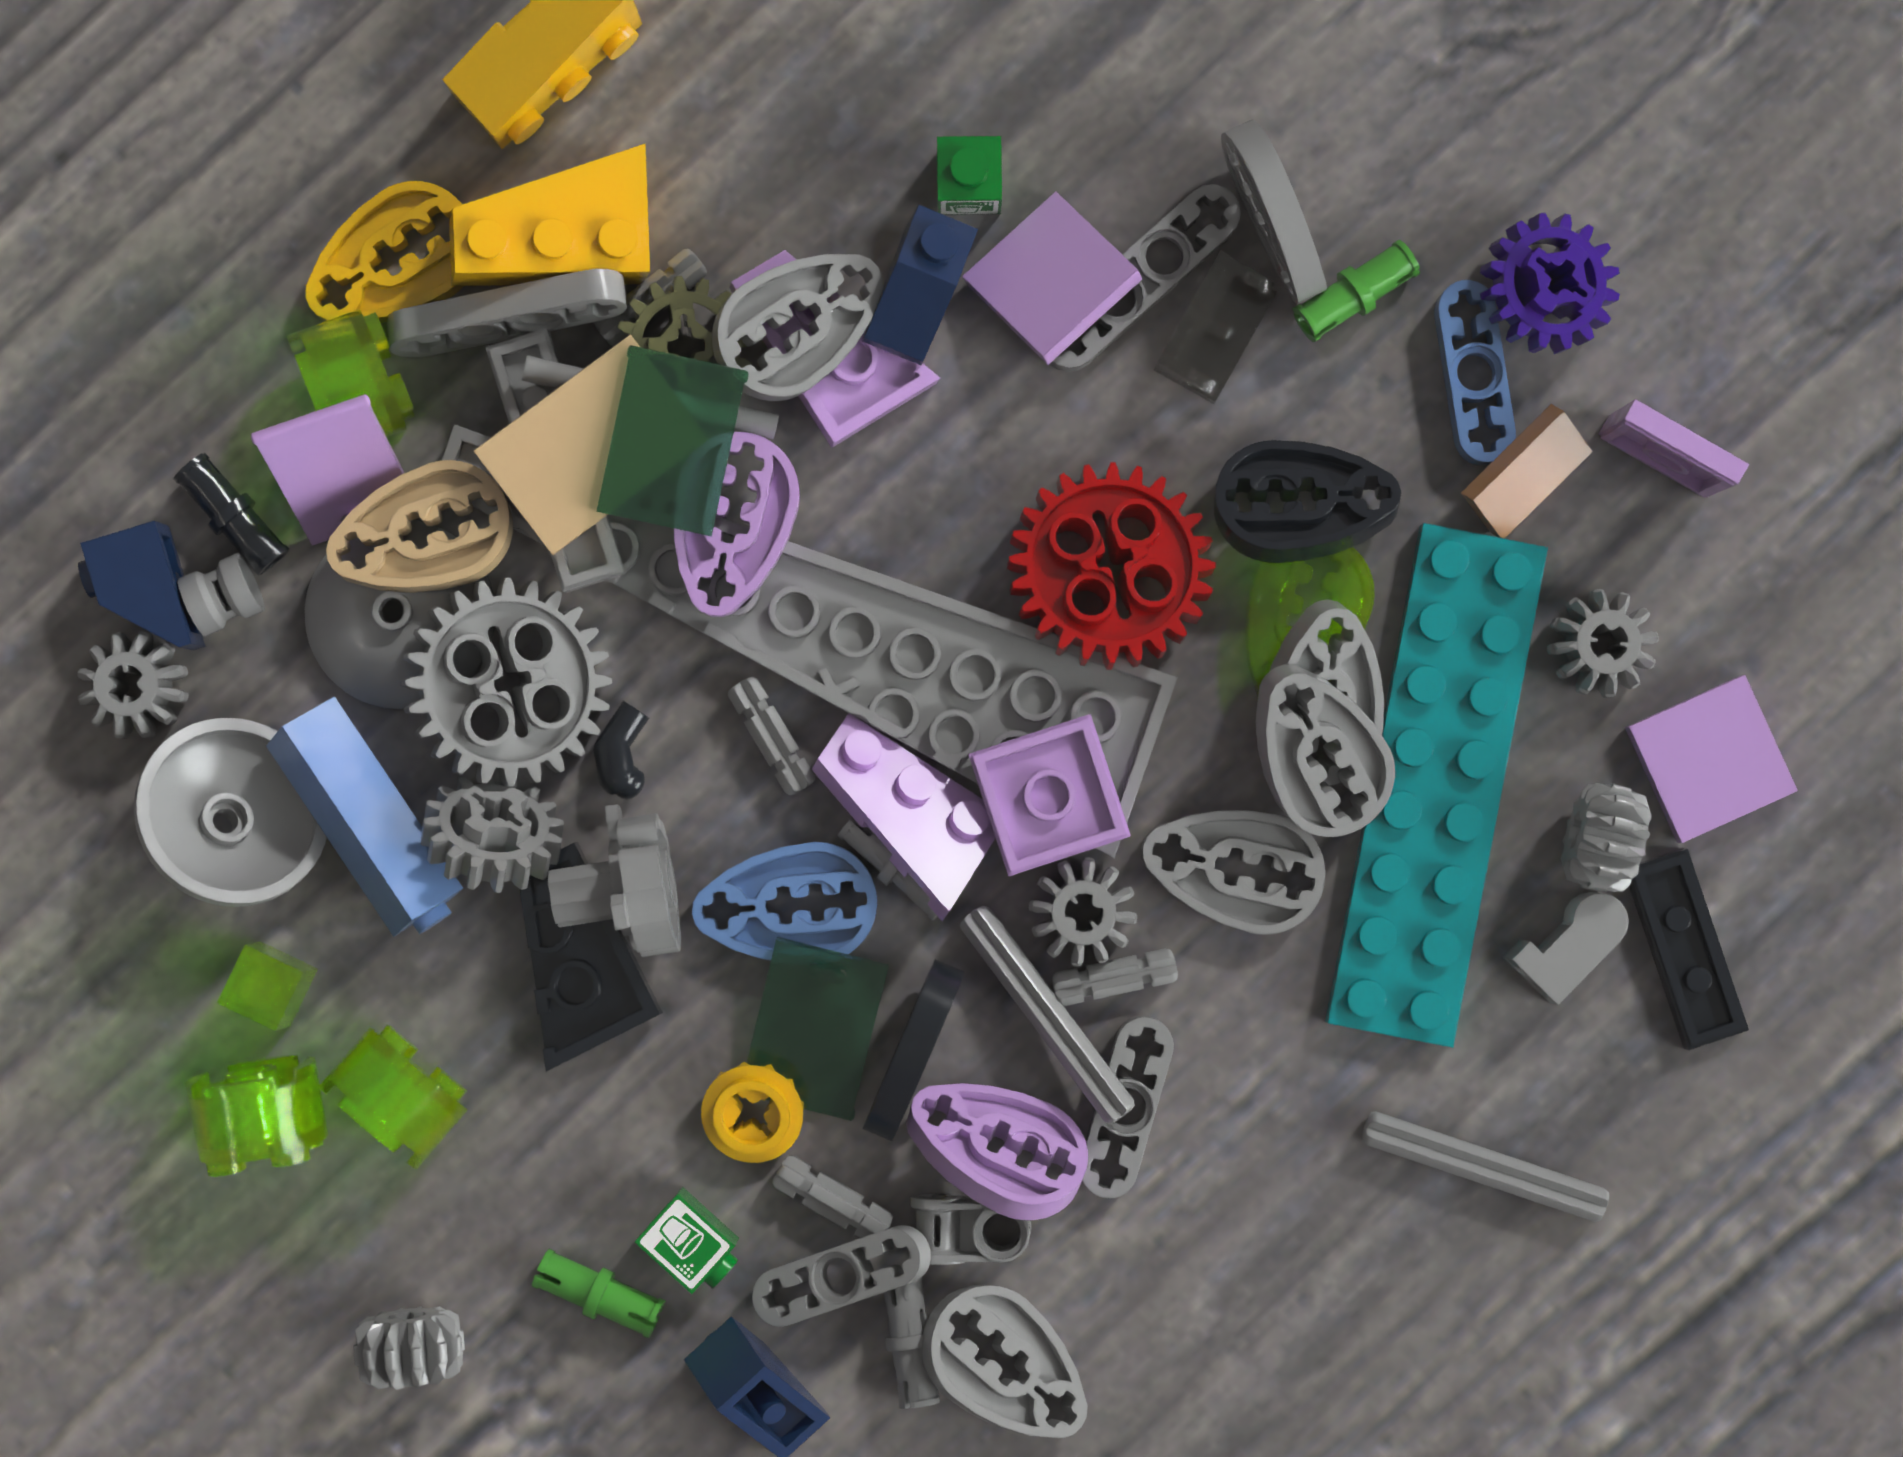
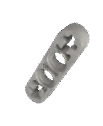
M1216 184L1199 187L1122 255L1138 269L1142 280L1131 289L1135 297L1133 309L1128 314L1119 317L1105 313L1096 321L1104 328L1110 330L1104 337H1100L1097 328L1094 326L1081 340L1080 345L1084 350L1083 354L1077 357L1074 352L1069 350L1062 356L1059 355L1050 364L1056 369L1066 372L1078 371L1090 364L1221 247L1236 230L1241 215L1240 205L1234 193L1226 187ZM1203 201L1207 206L1212 207L1219 202L1226 209L1221 217L1225 227L1219 230L1215 225L1210 224L1200 231L1194 241L1203 246V248L1196 253L1187 236L1172 227V225L1179 220L1184 230L1187 231L1196 223L1201 213L1200 208L1197 206L1198 203ZM1156 241H1170L1179 248L1182 255V263L1178 270L1171 274L1163 275L1156 273L1149 267L1146 261V251Z
M589 269L394 311L387 317L389 349L391 353L398 356L426 357L514 339L545 328L548 331L610 319L619 316L627 309L624 277L615 270Z

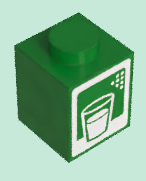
M1001 136L937 137L938 213L943 215L1001 214Z
M684 1187L679 1190L635 1241L644 1252L691 1294L703 1282L713 1289L738 1261L730 1251L736 1246L739 1237Z

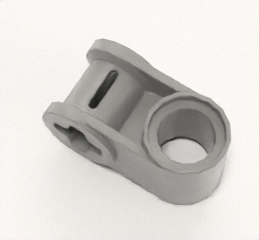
M929 1193L910 1196V1207L916 1209V1229L925 1236L930 1246V1265L1013 1261L1022 1255L1029 1244L1032 1229L1031 1220L1016 1219L1021 1231L1018 1239L1009 1245H998L988 1238L985 1233L984 1224L988 1218L999 1213L965 1195ZM937 1215L941 1218L940 1242L936 1239Z

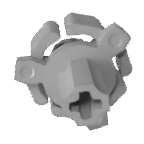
M618 804L605 806L610 840L608 846L609 861L548 871L551 909L555 924H558L559 927L613 919L615 930H621L624 936H629L633 950H637V953L640 952L641 957L679 952L681 948L679 903L669 842L663 821L659 819L658 813L623 819L622 810Z

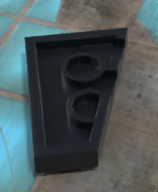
M574 842L560 849L557 865L550 864L549 870L588 864L579 843ZM530 875L528 887L523 890L520 889L527 944L531 951L536 986L534 993L537 1014H540L544 1042L543 1056L547 1072L663 1012L621 930H615L613 919L559 927L558 924H555L551 909L548 875L544 880Z

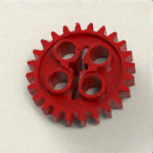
M1110 462L1104 479H1097L1089 464L1084 465L1080 476V484L1078 485L1065 473L1060 474L1056 483L1059 496L1045 488L1039 489L1036 501L1042 512L1024 507L1020 521L1030 531L1014 530L1010 540L1011 545L1025 552L1011 555L1007 561L1008 570L1024 574V576L1011 583L1010 595H1029L1030 598L1021 607L1019 612L1020 618L1027 619L1039 615L1042 621L1034 637L1040 640L1052 632L1060 636L1055 652L1058 656L1065 653L1072 644L1080 647L1079 663L1081 666H1085L1088 663L1093 652L1102 653L1106 670H1112L1118 653L1124 652L1128 662L1135 668L1139 666L1142 660V648L1145 646L1157 659L1163 657L1166 652L1163 636L1165 635L1172 641L1181 644L1187 636V631L1180 620L1197 624L1203 612L1192 601H1208L1213 591L1212 587L1198 580L1211 576L1216 568V562L1198 558V555L1207 551L1213 542L1211 536H1193L1192 532L1199 526L1203 518L1202 514L1193 513L1183 516L1179 512L1187 497L1184 492L1175 495L1169 500L1162 496L1166 484V478L1163 476L1158 478L1150 488L1142 485L1143 472L1140 466H1136L1129 480L1120 479L1116 462ZM1096 513L1101 514L1104 518L1110 561L1113 565L1123 564L1117 579V587L1122 601L1129 611L1130 617L1127 619L1121 618L1117 611L1116 590L1112 571L1109 567L1099 568L1105 552V545L1100 531L1092 518L1093 514ZM1130 517L1141 520L1149 531V537L1143 540L1126 538L1118 527V521ZM1065 531L1076 532L1086 540L1088 550L1075 555L1066 553L1059 547L1056 536ZM1141 577L1156 579L1165 590V598L1159 601L1143 599L1137 593L1134 581ZM1080 591L1095 593L1101 598L1104 604V611L1097 615L1083 614L1075 608L1072 596Z

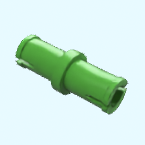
M1397 240L1392 243L1391 247L1357 269L1348 266L1337 273V282L1327 287L1326 291L1292 308L1294 318L1306 337L1312 342H1316L1322 335L1356 313L1364 316L1376 308V300L1410 278H1415L1420 274L1418 270L1420 268L1409 247L1403 241Z
M550 1248L546 1251L537 1268V1271L540 1272L539 1275L536 1274L532 1282L533 1288H540L582 1307V1315L594 1320L597 1315H600L643 1334V1337L648 1339L659 1321L660 1316L658 1314L663 1311L666 1302L662 1298L658 1299L615 1280V1272L605 1267L600 1272H597L555 1253Z

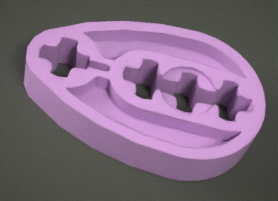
M727 432L710 438L688 456L678 478L674 503V543L679 571L691 602L700 612L711 617H725L733 614L761 587L776 566L790 538L799 509V483L789 458L773 442L753 433ZM744 446H752L755 448L756 459L764 462V467L762 471H751L747 480L748 489L757 493L755 503L746 502L742 505L740 518L743 522L750 524V529L747 534H736L733 543H725L722 541V531L713 527V522L716 517H727L730 510L729 499L720 496L723 485L734 486L737 479V470L734 466L728 464V458L730 454L741 455ZM727 555L724 566L726 582L735 586V593L733 597H722L719 606H711L708 604V594L699 590V584L702 579L711 580L714 577L715 571L720 568L722 556Z
M966 1083L928 1086L920 1090L913 1098L906 1122L909 1136L926 1160L948 1182L971 1199L1003 1216L1019 1220H1038L1050 1217L1063 1210L1074 1199L1087 1169L1088 1149L1080 1128L1069 1115L1058 1107L1021 1092L995 1086ZM935 1110L946 1114L945 1120L939 1126L928 1122V1118L934 1114ZM993 1136L1005 1141L998 1153L991 1152L986 1148L993 1139ZM1022 1150L1034 1154L1032 1162L1028 1164L1027 1168L1015 1164ZM1052 1163L1058 1164L1063 1168L1062 1174L1059 1175L1057 1180L1050 1179L1045 1175Z

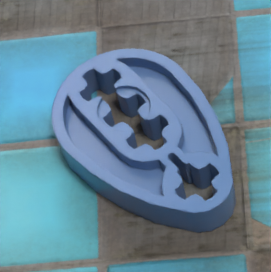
M809 842L780 847L753 856L726 870L698 892L693 901L692 915L695 925L703 934L732 950L760 959L791 964L827 963L848 955L867 937L877 913V891L869 870L852 852L831 843ZM852 881L855 891L865 892L867 896V904L858 906L855 912L856 917L844 918V912L840 907H830L824 912V920L815 921L812 920L811 911L803 909L793 912L792 922L787 924L781 923L779 913L768 912L767 901L777 898L778 888L782 886L789 887L791 897L801 898L809 895L811 884H821L823 894L835 895L841 892V882ZM716 892H725L729 903H738L739 906H755L754 911L739 912V915L729 918L728 928L726 929L718 928L716 919L711 917L705 918L704 906L714 903Z

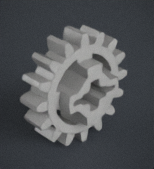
M462 776L458 778L456 791L442 785L438 788L436 801H427L421 845L429 847L427 860L430 864L446 862L444 877L448 880L463 874L468 877L467 888L474 890L481 881L490 882L495 893H501L504 882L512 881L515 886L523 890L528 887L530 875L544 880L548 875L549 865H557L562 844L564 821L555 818L557 805L554 802L538 803L540 789L537 787L522 792L517 789V779L514 786H503L495 784L493 777H491L487 784L474 785L469 779Z

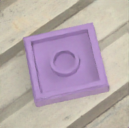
M1056 191L962 276L968 287L1047 365L1142 280L1138 269Z
M1636 399L1610 414L1599 432L1602 440L1704 498L1739 484L1749 466L1745 461Z
M1745 675L1731 679L1625 727L1677 843H1684L1798 791Z
M1091 714L968 754L1008 876L1131 836Z

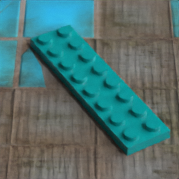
M1426 523L1421 524L1419 527L1383 720L1382 736L1392 752L1395 764L1394 786L1385 807L1375 819L1361 830L1325 1022L1328 1024L1454 1047L1548 547Z

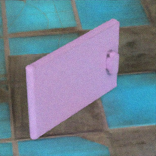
M366 394L251 433L253 444L257 445L312 546L329 540V537L352 509L375 490L404 474L371 407L370 398Z

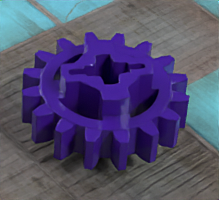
M1539 213L1528 220V225L1521 220L1505 230L1508 239L1502 237L1491 243L1488 248L1498 260L1490 261L1480 268V274L1493 280V286L1481 292L1480 298L1485 301H1496L1498 309L1489 317V321L1491 324L1506 320L1511 325L1506 336V340L1510 343L1525 335L1528 336V351L1531 353L1545 349L1549 343L1553 353L1558 354L1570 349L1572 342L1579 346L1594 338L1592 328L1598 329L1607 325L1611 320L1608 313L1601 307L1608 306L1619 300L1620 294L1613 289L1607 288V280L1620 274L1619 267L1604 266L1601 260L1611 247L1608 243L1600 244L1596 247L1591 245L1589 240L1594 227L1590 224L1576 232L1572 231L1571 215L1569 214L1561 215L1550 224L1546 213ZM1549 244L1557 248L1552 253H1546L1540 247L1532 250L1528 246ZM1550 313L1559 319L1566 316L1570 319L1569 322L1561 324L1547 323L1542 320Z

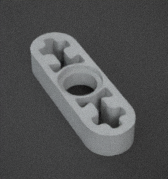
M1151 1016L1132 1017L1121 1025L1117 1031L1107 1064L1115 1075L1120 1064L1131 1071L1135 1059V1051L1126 1046L1129 1035L1140 1036L1144 1027L1154 1029L1153 1039L1157 1043L1162 1044L1159 1055L1148 1054L1142 1069L1143 1075L1155 1074L1152 1086L1148 1087L1133 1077H1117L1124 1088L1134 1089L1142 1095L1145 1103L1143 1115L1132 1124L1123 1125L1117 1122L1108 1124L1104 1122L1094 1109L1086 1136L1088 1164L1082 1180L1089 1191L1102 1198H1116L1124 1195L1132 1188L1137 1179L1173 1055L1174 1042L1170 1031L1161 1021ZM1101 1126L1106 1127L1109 1131L1119 1136H1137L1134 1148H1130L1121 1142L1117 1161L1126 1168V1172L1123 1177L1113 1176L1109 1185L1100 1184L1098 1171L1090 1168L1094 1158L1104 1160L1111 1142L1109 1138H1097Z
M900 1225L771 1269L763 1273L754 1285L752 1294L754 1308L759 1317L772 1326L784 1327L910 1284L920 1279L929 1268L931 1261L929 1243L925 1236L917 1229ZM894 1244L897 1248L907 1246L911 1259L902 1263L903 1270L900 1265H892L874 1271L870 1259L894 1250ZM835 1258L845 1259L855 1270V1286L848 1294L836 1292L828 1282L827 1269ZM809 1281L813 1293L789 1302V1306L787 1304L777 1305L774 1300V1293L779 1291L782 1286L789 1288Z

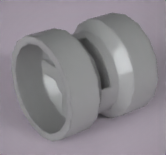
M239 553L220 560L217 569L203 574L195 571L178 579L179 590L186 609L203 636H209L224 629L226 621L236 616L250 618L265 611L264 600L258 584L246 561Z

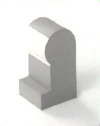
M1596 892L1579 894L1565 908L1563 922L1538 947L1531 941L1520 939L1503 958L1547 1002L1559 1005L1621 942L1627 933L1629 924L1627 910L1621 901L1612 895Z

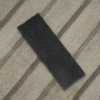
M1682 848L1640 862L1638 875L1631 880L1629 888L1683 1048L1692 1050L1748 1031L1749 1028L1688 849Z

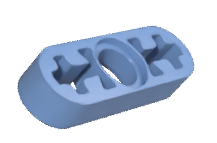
M1461 280L1451 284L1439 296L1434 307V319L1455 447L1461 457L1469 463L1484 466L1492 463L1515 440L1516 429L1499 323L1491 324L1489 321V317L1496 311L1495 301L1481 300L1480 293L1488 289L1483 284L1473 280ZM1459 295H1466V300L1470 305L1479 304L1481 313L1471 319L1472 338L1474 339L1485 334L1487 344L1475 342L1466 344L1457 350L1453 349L1452 340L1461 341L1465 337L1461 317H1450L1448 309L1458 302ZM1479 356L1489 363L1492 370V379L1487 388L1473 391L1461 384L1458 379L1457 368L1463 358ZM1495 396L1497 407L1488 406L1484 409L1488 428H1499L1501 438L1491 444V452H1484L1480 442L1471 443L1468 437L1469 433L1478 428L1479 425L1477 408L1465 413L1462 402L1480 403Z

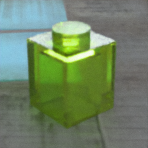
M263 942L245 944L217 1003L274 1031L289 1027L318 968Z

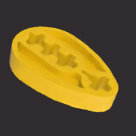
M423 181L401 182L379 192L360 206L337 229L320 253L306 284L305 297L309 307L322 320L333 325H373L387 322L388 315L394 311L446 300L455 295L464 286H451L450 241L446 242L440 235L433 237L426 243L429 254L425 258L419 259L413 252L400 258L399 264L402 270L394 276L386 269L376 272L375 267L382 262L378 251L383 247L389 246L394 252L405 249L408 245L405 234L408 231L415 229L422 236L427 235L435 228L432 220L435 214L442 212L450 219L452 209L463 204L446 189ZM331 280H335L341 286L352 283V288L345 293V298L349 304L343 309L339 310L332 303L322 305L321 301L329 295L325 285Z

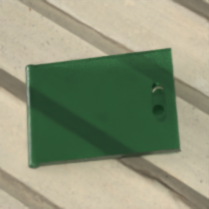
M630 345L627 349V357L629 359L596 512L712 536L744 383L748 381L749 373L746 370Z
M777 937L747 1063L757 1066L771 1064L774 1070L786 1079H793L800 1100L804 1102L803 1109L852 1121L856 1114L854 1105L889 964Z

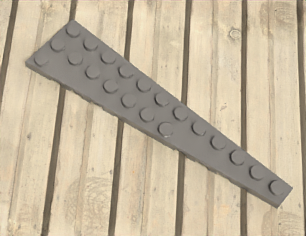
M454 424L442 460H456L472 464L493 478L474 453L477 447L491 437ZM640 490L607 515L626 572L625 575L607 581L977 783L968 754L1091 714L1126 822L1128 821L1178 677L1141 664L1133 668L1127 659L1117 657L1112 670H1106L1102 653L1093 652L1088 663L1085 666H1081L1079 663L1080 647L1072 644L1061 656L1055 654L1060 638L1058 635L1051 633L1037 640L1034 637L1037 631L1035 627L789 541L776 566L764 583L733 614L725 617H711L700 612L691 602L679 571L674 543L675 501ZM503 491L511 508L513 529L545 546ZM477 498L472 501L474 508L487 515L498 511L497 505L488 506L483 498ZM716 517L713 522V527L722 531V541L725 543H733L736 534H747L750 529L721 517ZM727 555L722 556L720 568L715 571L714 577L711 580L702 579L699 584V590L708 594V604L711 606H719L722 597H733L735 593V586L726 582L724 566ZM1121 840L1095 849L1115 859Z

